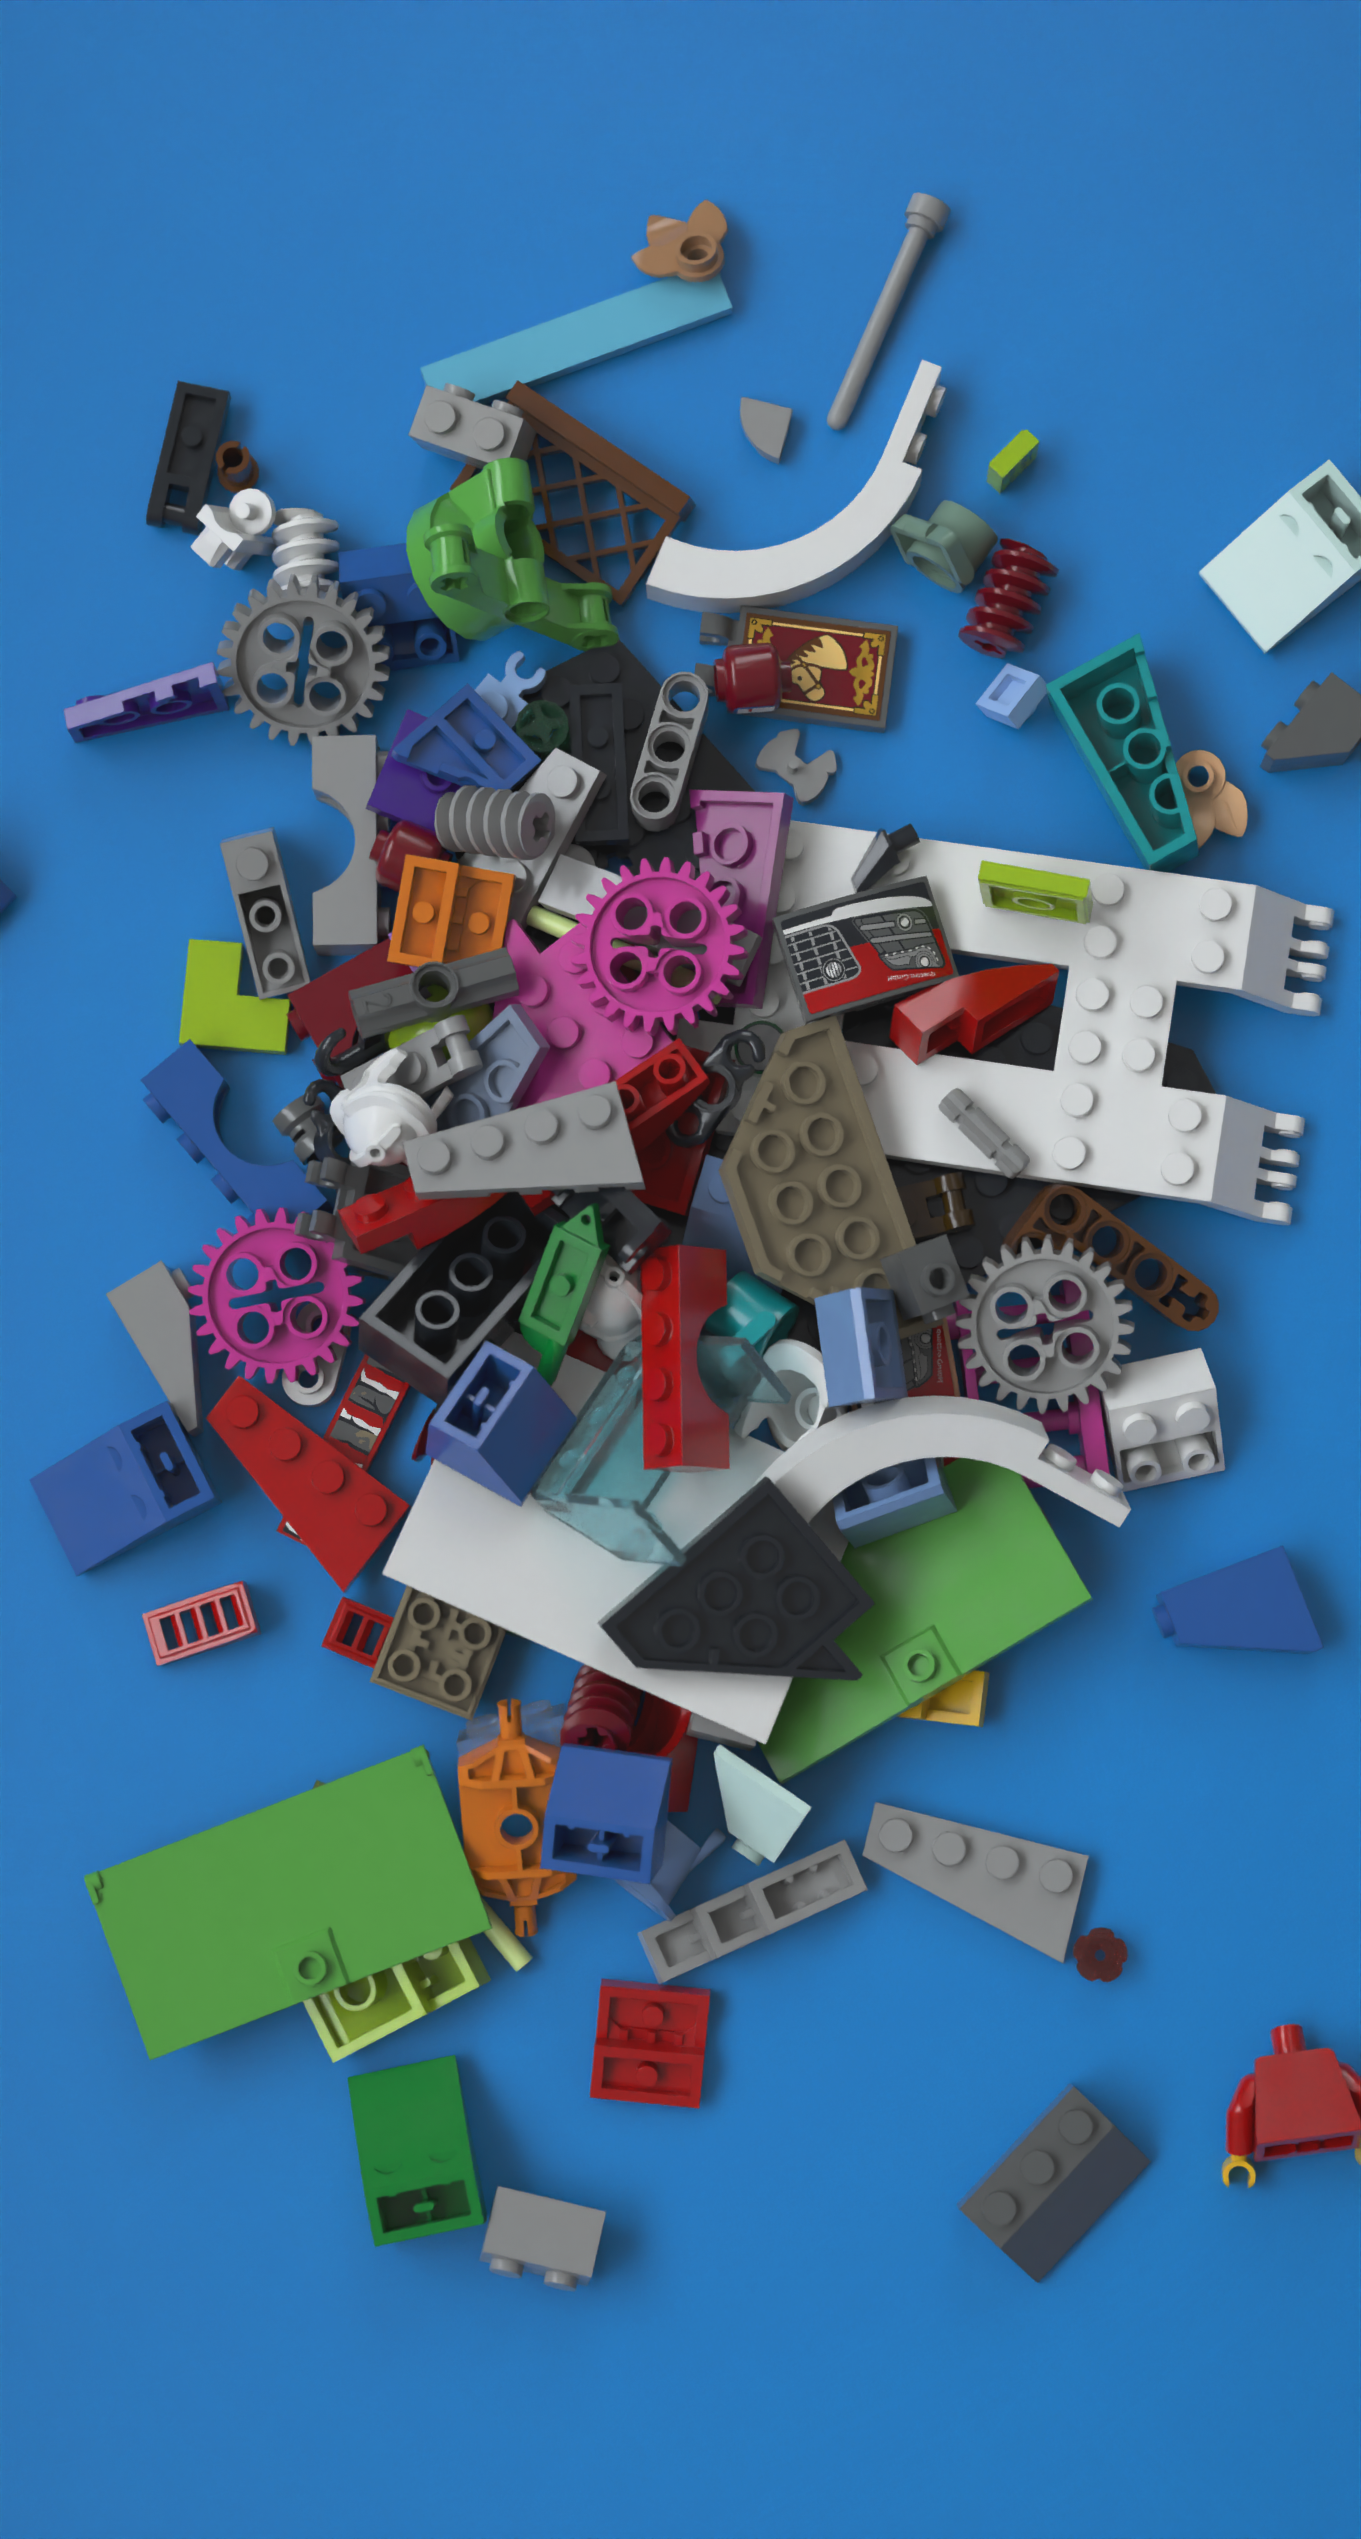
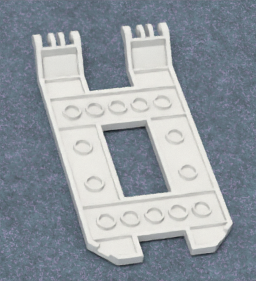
M790 820L776 917L855 894L851 877L877 832ZM919 838L920 843L897 854L900 863L892 867L869 889L927 876L952 954L1029 965L1053 964L1057 969L1069 970L1054 1071L935 1054L919 1065H916L901 1049L845 1041L886 1158L1005 1175L995 1165L996 1160L994 1158L988 1159L958 1129L960 1124L957 1121L955 1123L951 1122L939 1110L938 1106L942 1099L950 1091L958 1088L974 1102L972 1105L974 1109L979 1107L1010 1138L1008 1142L1011 1145L1017 1144L1029 1156V1164L1016 1177L1198 1203L1257 1222L1278 1225L1291 1224L1293 1208L1290 1207V1204L1262 1202L1254 1199L1256 1183L1279 1190H1293V1188H1296V1175L1259 1168V1162L1283 1167H1299L1300 1155L1298 1152L1287 1149L1272 1150L1262 1147L1264 1131L1276 1133L1283 1137L1300 1138L1304 1132L1305 1118L1276 1113L1225 1095L1162 1087L1176 985L1231 993L1284 1013L1319 1016L1322 998L1319 995L1307 992L1294 993L1285 990L1284 985L1286 975L1311 982H1321L1325 979L1327 969L1325 966L1299 962L1288 957L1292 955L1312 959L1328 958L1330 947L1327 946V943L1314 940L1301 941L1291 936L1293 924L1308 926L1316 930H1329L1333 926L1335 912L1333 909L1304 904L1253 884ZM981 860L1090 879L1093 900L1090 923L1081 924L985 907L978 882ZM775 930L763 1008H736L733 1025L699 1020V1027L695 1029L685 1018L679 1019L676 1040L680 1038L687 1046L711 1053L726 1034L742 1029L755 1021L774 1023L783 1032L805 1025ZM845 1014L836 1016L841 1031L843 1028ZM733 1046L730 1053L731 1059L736 1060L735 1063L738 1064ZM752 1076L743 1083L739 1102L729 1111L716 1128L717 1134L735 1135L761 1077ZM729 1085L726 1091L725 1098L727 1097L729 1092Z

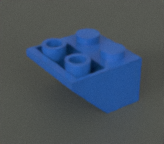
M406 543L338 552L342 599L344 600L348 595L356 591L359 594L355 606L356 611L359 612L369 607L374 609L373 618L368 627L384 626L385 628L384 637L376 644L389 646L390 655L389 659L379 663L388 666L390 671L460 661L457 634L448 628L426 603L413 578L406 552Z
M486 1340L429 1423L426 1455L521 1507L576 1425L577 1417L534 1366Z
M564 1743L561 1747L545 1812L540 1868L650 1884L663 1866L673 1758Z

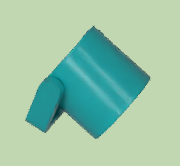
M742 1270L727 1283V1305L714 1311L705 1323L708 1331L726 1342L722 1348L724 1353L723 1362L729 1372L734 1376H741L743 1379H747L763 1366V1356L768 1347L781 1339H787L797 1320L799 1306L748 1272Z

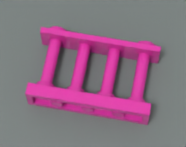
M1063 1280L1059 1287L1060 1295H1053L1052 1297L1057 1302L1070 1304L1081 1296V1290L1074 1282ZM959 1301L953 1303L956 1313L946 1318L950 1339H958L959 1341V1338L971 1333V1330L956 1326L957 1316L972 1313V1311H968L967 1308L959 1304ZM1028 1304L999 1307V1309L1004 1314L1017 1316L1027 1309ZM1089 1310L1081 1311L1074 1316L1059 1321H1049L1046 1313H1040L1037 1315L1036 1325L1055 1324L1060 1321L1073 1319L1087 1320L1090 1319ZM1072 1333L1066 1337L1067 1348L1065 1350L1072 1355L1083 1356L1093 1349V1342L1086 1334ZM959 1348L965 1398L979 1400V1380L985 1369L983 1366L967 1369L966 1361L973 1354V1349ZM1040 1357L1015 1359L1012 1362L1019 1367L1030 1368L1038 1363ZM995 1380L990 1384H997L998 1382ZM1092 1384L1087 1386L1089 1391V1403L1087 1404L1081 1402L1073 1394L1074 1402H1068V1410L1065 1412L1061 1409L1046 1410L1044 1414H1040L1039 1411L1023 1413L1042 1422L1046 1432L1068 1430L1069 1435L1078 1434L1081 1455L1073 1456L1077 1460L1075 1465L1091 1474L1096 1469L1110 1474L1099 1389ZM1022 1475L1029 1488L1044 1487Z

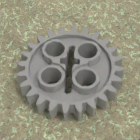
M295 574L290 575L288 586L285 590H282L274 579H270L267 585V597H264L253 588L248 595L251 608L237 603L232 614L238 622L226 621L222 633L230 640L219 642L217 654L228 659L219 663L217 672L220 676L233 678L225 683L223 694L224 696L239 694L240 698L236 702L234 712L240 714L251 710L253 712L250 723L251 729L260 726L264 721L270 724L269 739L271 740L279 734L281 729L288 731V739L291 746H295L300 733H307L311 745L312 736H319L322 731H326L328 736H339L340 724H343L350 731L356 732L359 725L356 713L371 718L374 706L369 699L380 701L383 699L385 688L378 682L388 680L390 668L379 662L389 659L390 647L376 643L384 637L385 628L384 626L368 627L373 618L374 609L369 607L357 612L355 606L359 594L355 591L344 600L338 597L339 582L336 580L327 591L320 590L318 575L314 574L308 588H301ZM306 617H311L314 620L308 657L310 665L305 681L304 702L296 704L294 693L299 670L298 655L303 639V623ZM273 623H283L292 629L294 636L287 640H279L269 633L267 627ZM327 631H335L345 637L347 644L341 648H331L322 642L320 635ZM268 673H275L283 677L288 686L281 690H273L263 683L261 677ZM319 682H330L339 689L340 694L334 698H325L320 696L313 686Z
M1047 1234L1044 1238L1042 1249L1034 1250L1032 1242L1027 1236L1023 1237L1021 1253L1017 1255L1006 1244L1002 1245L1001 1257L1003 1262L999 1265L993 1259L985 1257L982 1265L988 1275L987 1278L971 1274L968 1279L971 1287L978 1292L977 1295L969 1294V1297L959 1300V1304L972 1311V1313L957 1316L956 1326L971 1330V1333L959 1338L958 1347L961 1349H975V1353L966 1361L967 1369L984 1367L985 1370L980 1377L979 1385L984 1387L996 1380L1000 1384L996 1397L998 1401L1003 1400L1011 1391L1017 1393L1018 1410L1024 1408L1029 1397L1037 1399V1407L1040 1414L1045 1413L1049 1399H1056L1063 1412L1068 1410L1069 1395L1075 1394L1084 1404L1089 1403L1087 1386L1092 1384L1097 1389L1105 1392L1108 1389V1383L1103 1375L1104 1370L1118 1375L1122 1372V1365L1113 1355H1128L1131 1352V1345L1119 1338V1335L1133 1333L1134 1322L1121 1319L1119 1316L1132 1310V1300H1116L1115 1298L1125 1288L1124 1280L1106 1281V1277L1112 1269V1263L1107 1261L1096 1268L1092 1266L1091 1263L1094 1255V1248L1092 1247L1085 1250L1080 1257L1073 1255L1074 1241L1072 1238H1068L1061 1251L1054 1250L1051 1235ZM1060 1280H1070L1079 1286L1081 1296L1075 1302L1063 1304L1057 1302L1052 1297L1051 1287ZM1016 1292L1025 1298L1028 1307L1023 1313L1017 1316H1010L1004 1314L999 1309L997 1299L1004 1293ZM1090 1310L1093 1312V1317L1087 1320L1073 1319L1055 1323L1053 1333L1050 1335H1044L1041 1327L1028 1328L1006 1338H1000L997 1334L999 1330L1005 1328L1019 1329L1036 1325L1037 1315L1040 1313H1046L1049 1321H1059L1074 1316L1081 1311ZM1072 1333H1083L1091 1338L1094 1346L1088 1354L1075 1356L1065 1350L1063 1340ZM1029 1345L1038 1351L1040 1360L1030 1368H1022L1012 1362L1009 1353L1016 1346Z

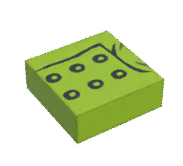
M1027 429L1025 431L1022 430L989 462L987 482L1000 494L1036 459L1040 441Z

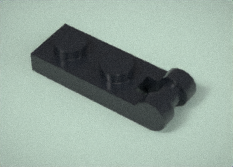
M178 381L147 508V525L164 528L165 524L182 527L183 533L200 535L203 523L196 516L207 503L216 465V453L221 444L231 402L229 391ZM172 490L189 493L186 506L170 503Z

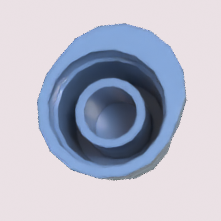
M667 1821L663 1866L652 1882L645 1884L613 1880L661 1917L672 1921L675 1914L668 1905L689 1872L724 1843L726 1836L717 1828L700 1848L682 1831Z

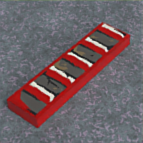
M365 1354L323 1439L368 1473L411 1385ZM283 1517L276 1531L306 1546Z

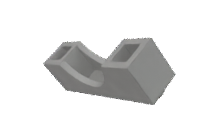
M376 735L312 736V789L316 799L340 811L352 824L355 833L354 852L346 870L336 881L323 889L313 892V947L318 956L359 955L381 943V939H388V935L391 933L390 907H381V887L385 886L378 883L375 870L377 862L369 859L371 849L380 830L382 829L390 833V819L365 809L389 751H380Z

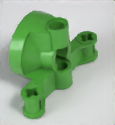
M507 457L491 461L483 467L479 474L448 493L414 510L407 526L406 552L413 578L428 606L451 630L466 639L485 641L511 627L520 625L570 645L580 651L611 646L618 642V629L612 625L609 603L613 599L610 586L599 582L560 583L545 577L543 566L544 546L541 535L532 521L535 512L529 466L523 459Z

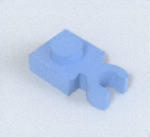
M521 651L515 652L508 659L505 667L506 677L501 682L488 673L475 689L478 695L513 731L518 728L531 711L530 705L521 698L525 694H533L539 691L547 678L546 671L541 667L530 679H522L516 674L518 668L525 661V656Z

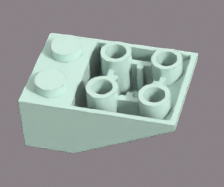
M1330 459L1284 494L1199 571V575L1265 654L1361 580V497Z

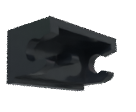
M625 1187L599 1188L597 1192H575L574 1189L551 1190L555 1194L552 1200L571 1219L588 1206L598 1203L603 1239L605 1243L610 1245L608 1255L629 1275L672 1233L630 1190H626ZM587 1215L588 1221L591 1222L590 1216Z

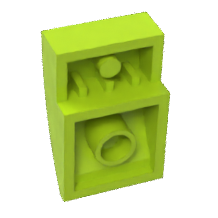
M470 1937L303 2001V2004L334 2063L491 1981Z

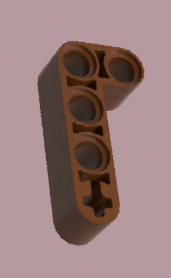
M1056 1183L1045 1186L1037 1193L1002 1243V1245L1006 1244L1017 1255V1248L1022 1242L1023 1237L1036 1238L1042 1248L1047 1234L1051 1235L1054 1250L1061 1251L1068 1238H1072L1074 1241L1073 1250L1082 1255L1089 1247L1093 1248L1092 1238L1095 1232L1102 1227L1110 1226L1116 1234V1245L1109 1254L1099 1256L1094 1251L1091 1264L1097 1267L1104 1262L1110 1261L1112 1269L1108 1276L1111 1279H1123L1127 1291L1178 1327L1188 1331H1200L1208 1328L1218 1315L1219 1302L1216 1294L1209 1286L1084 1192L1073 1186ZM1067 1194L1073 1201L1074 1211L1071 1218L1066 1222L1057 1224L1051 1219L1049 1206L1056 1196ZM1152 1258L1158 1265L1159 1276L1151 1286L1146 1288L1140 1287L1135 1278V1270L1143 1260ZM1172 1287L1179 1293L1195 1297L1194 1303L1199 1307L1195 1315L1184 1314L1186 1309L1184 1305L1175 1298L1166 1295Z

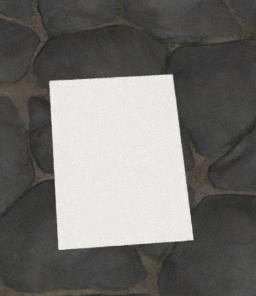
M513 1332L500 1347L501 1349H507L510 1354L537 1369L542 1354L533 1349L524 1339L523 1335ZM565 1355L556 1381L551 1387L577 1417V1423L523 1505L520 1507L443 1463L434 1460L382 1574L766 1744L793 1677L636 1668L597 1622L748 1492L757 1479L784 1451L750 1436L742 1439L734 1429L729 1427L730 1469L696 1473L644 1470L643 1389ZM831 1499L808 1524L837 1559L841 1561L849 1541L839 1530L835 1518L833 1499Z

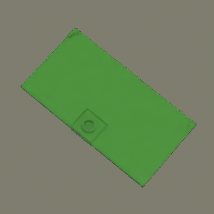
M959 1458L943 1468L957 1508L956 1512L854 1548L848 1542L840 1562L875 1604L836 1637L834 1641L863 1676L857 1681L793 1677L766 1744L757 1741L779 1783L784 1784L1093 1600L1021 1474L986 1461Z
M424 1744L410 1749L409 1752L133 1859L84 1875L86 1888L95 1906L150 2060L493 1928L437 1780L429 1751Z

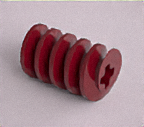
M1006 538L1000 539V545L1003 550L994 552L991 563L994 569L986 571L983 582L986 588L979 589L975 595L974 600L978 607L969 609L966 620L970 626L962 627L958 634L961 641L981 654L999 659L1005 658L1007 651L1024 652L1025 645L1014 635L1016 632L1031 634L1034 626L1024 619L1023 615L1024 613L1040 615L1042 607L1032 600L1031 596L1032 594L1048 596L1050 588L1039 578L1041 575L1057 577L1059 569L1050 563L1041 552L1020 541Z
M586 1664L581 1666L574 1680L571 1698L564 1716V1724L560 1731L561 1747L564 1743L626 1751L631 1742V1733L634 1730V1721L637 1717V1709L641 1702L643 1690Z

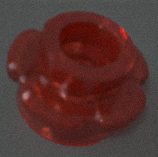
M1094 1928L1090 1930L1089 1935L1080 1936L1073 1948V1956L1078 1961L1076 1965L1078 1972L1082 1977L1090 1981L1101 1979L1103 1982H1109L1116 1979L1122 1973V1963L1128 1957L1124 1941L1120 1938H1115L1114 1933L1106 1928ZM1098 1950L1105 1952V1958L1102 1961H1098L1095 1958V1953Z

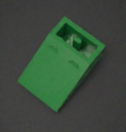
M456 2054L347 2077L363 2190L374 2246L377 2247L484 2224L488 2220Z

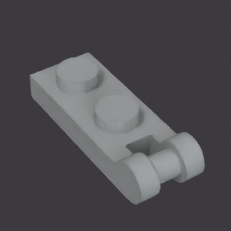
M456 1015L444 1019L434 1025V1028L397 1046L407 1052V1057L400 1063L396 1072L387 1079L386 1083L400 1085L413 1091L423 1099L483 1068L478 1050H471L466 1035L470 1032L465 1016ZM446 1045L451 1056L448 1061L442 1050V1047ZM380 1056L341 1075L344 1088L350 1091L355 1088L361 1081L365 1070Z

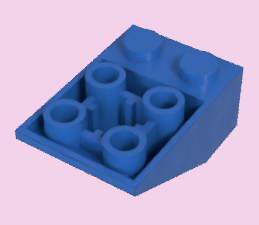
M168 1401L117 1425L29 1480L76 1576H80L223 1503L186 1428Z

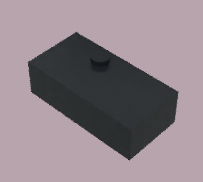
M507 1192L495 1204L470 1222L445 1237L422 1247L359 1318L358 1349L441 1406L484 1342L487 1340L500 1348L520 1325V1322H518L554 1225L562 1221L568 1222L570 1219L551 1206L534 1216L519 1192Z

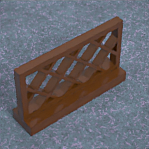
M517 380L506 396L508 404L524 411L522 418L537 432L532 444L533 450H530L527 460L535 458L540 486L533 487L532 491L533 496L542 495L547 522L535 526L539 533L548 531L550 544L542 539L544 554L587 583L599 582L607 584L612 590V600L624 607L657 558L665 537L672 536L680 522L686 521L696 504L689 495ZM538 435L553 446L540 448ZM562 452L572 457L576 479L547 485L542 457ZM466 464L450 487V490L474 477L480 468ZM581 464L597 475L583 477ZM607 481L616 487L619 508L590 514L585 486ZM578 487L583 515L554 521L549 493ZM624 493L639 504L626 506ZM650 510L665 520L653 539L633 543L628 519L629 514ZM621 516L626 545L597 550L592 522ZM585 524L590 552L567 556L559 551L555 529ZM646 549L639 561L636 562L634 551ZM628 553L631 573L620 589L617 590L602 580L598 558ZM591 560L593 573L578 563Z

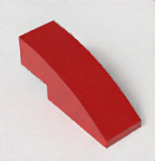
M1053 964L1016 965L987 969L955 977L928 987L894 1005L889 1038L916 1065H919L957 1040L973 1054L1053 1004L1059 970Z

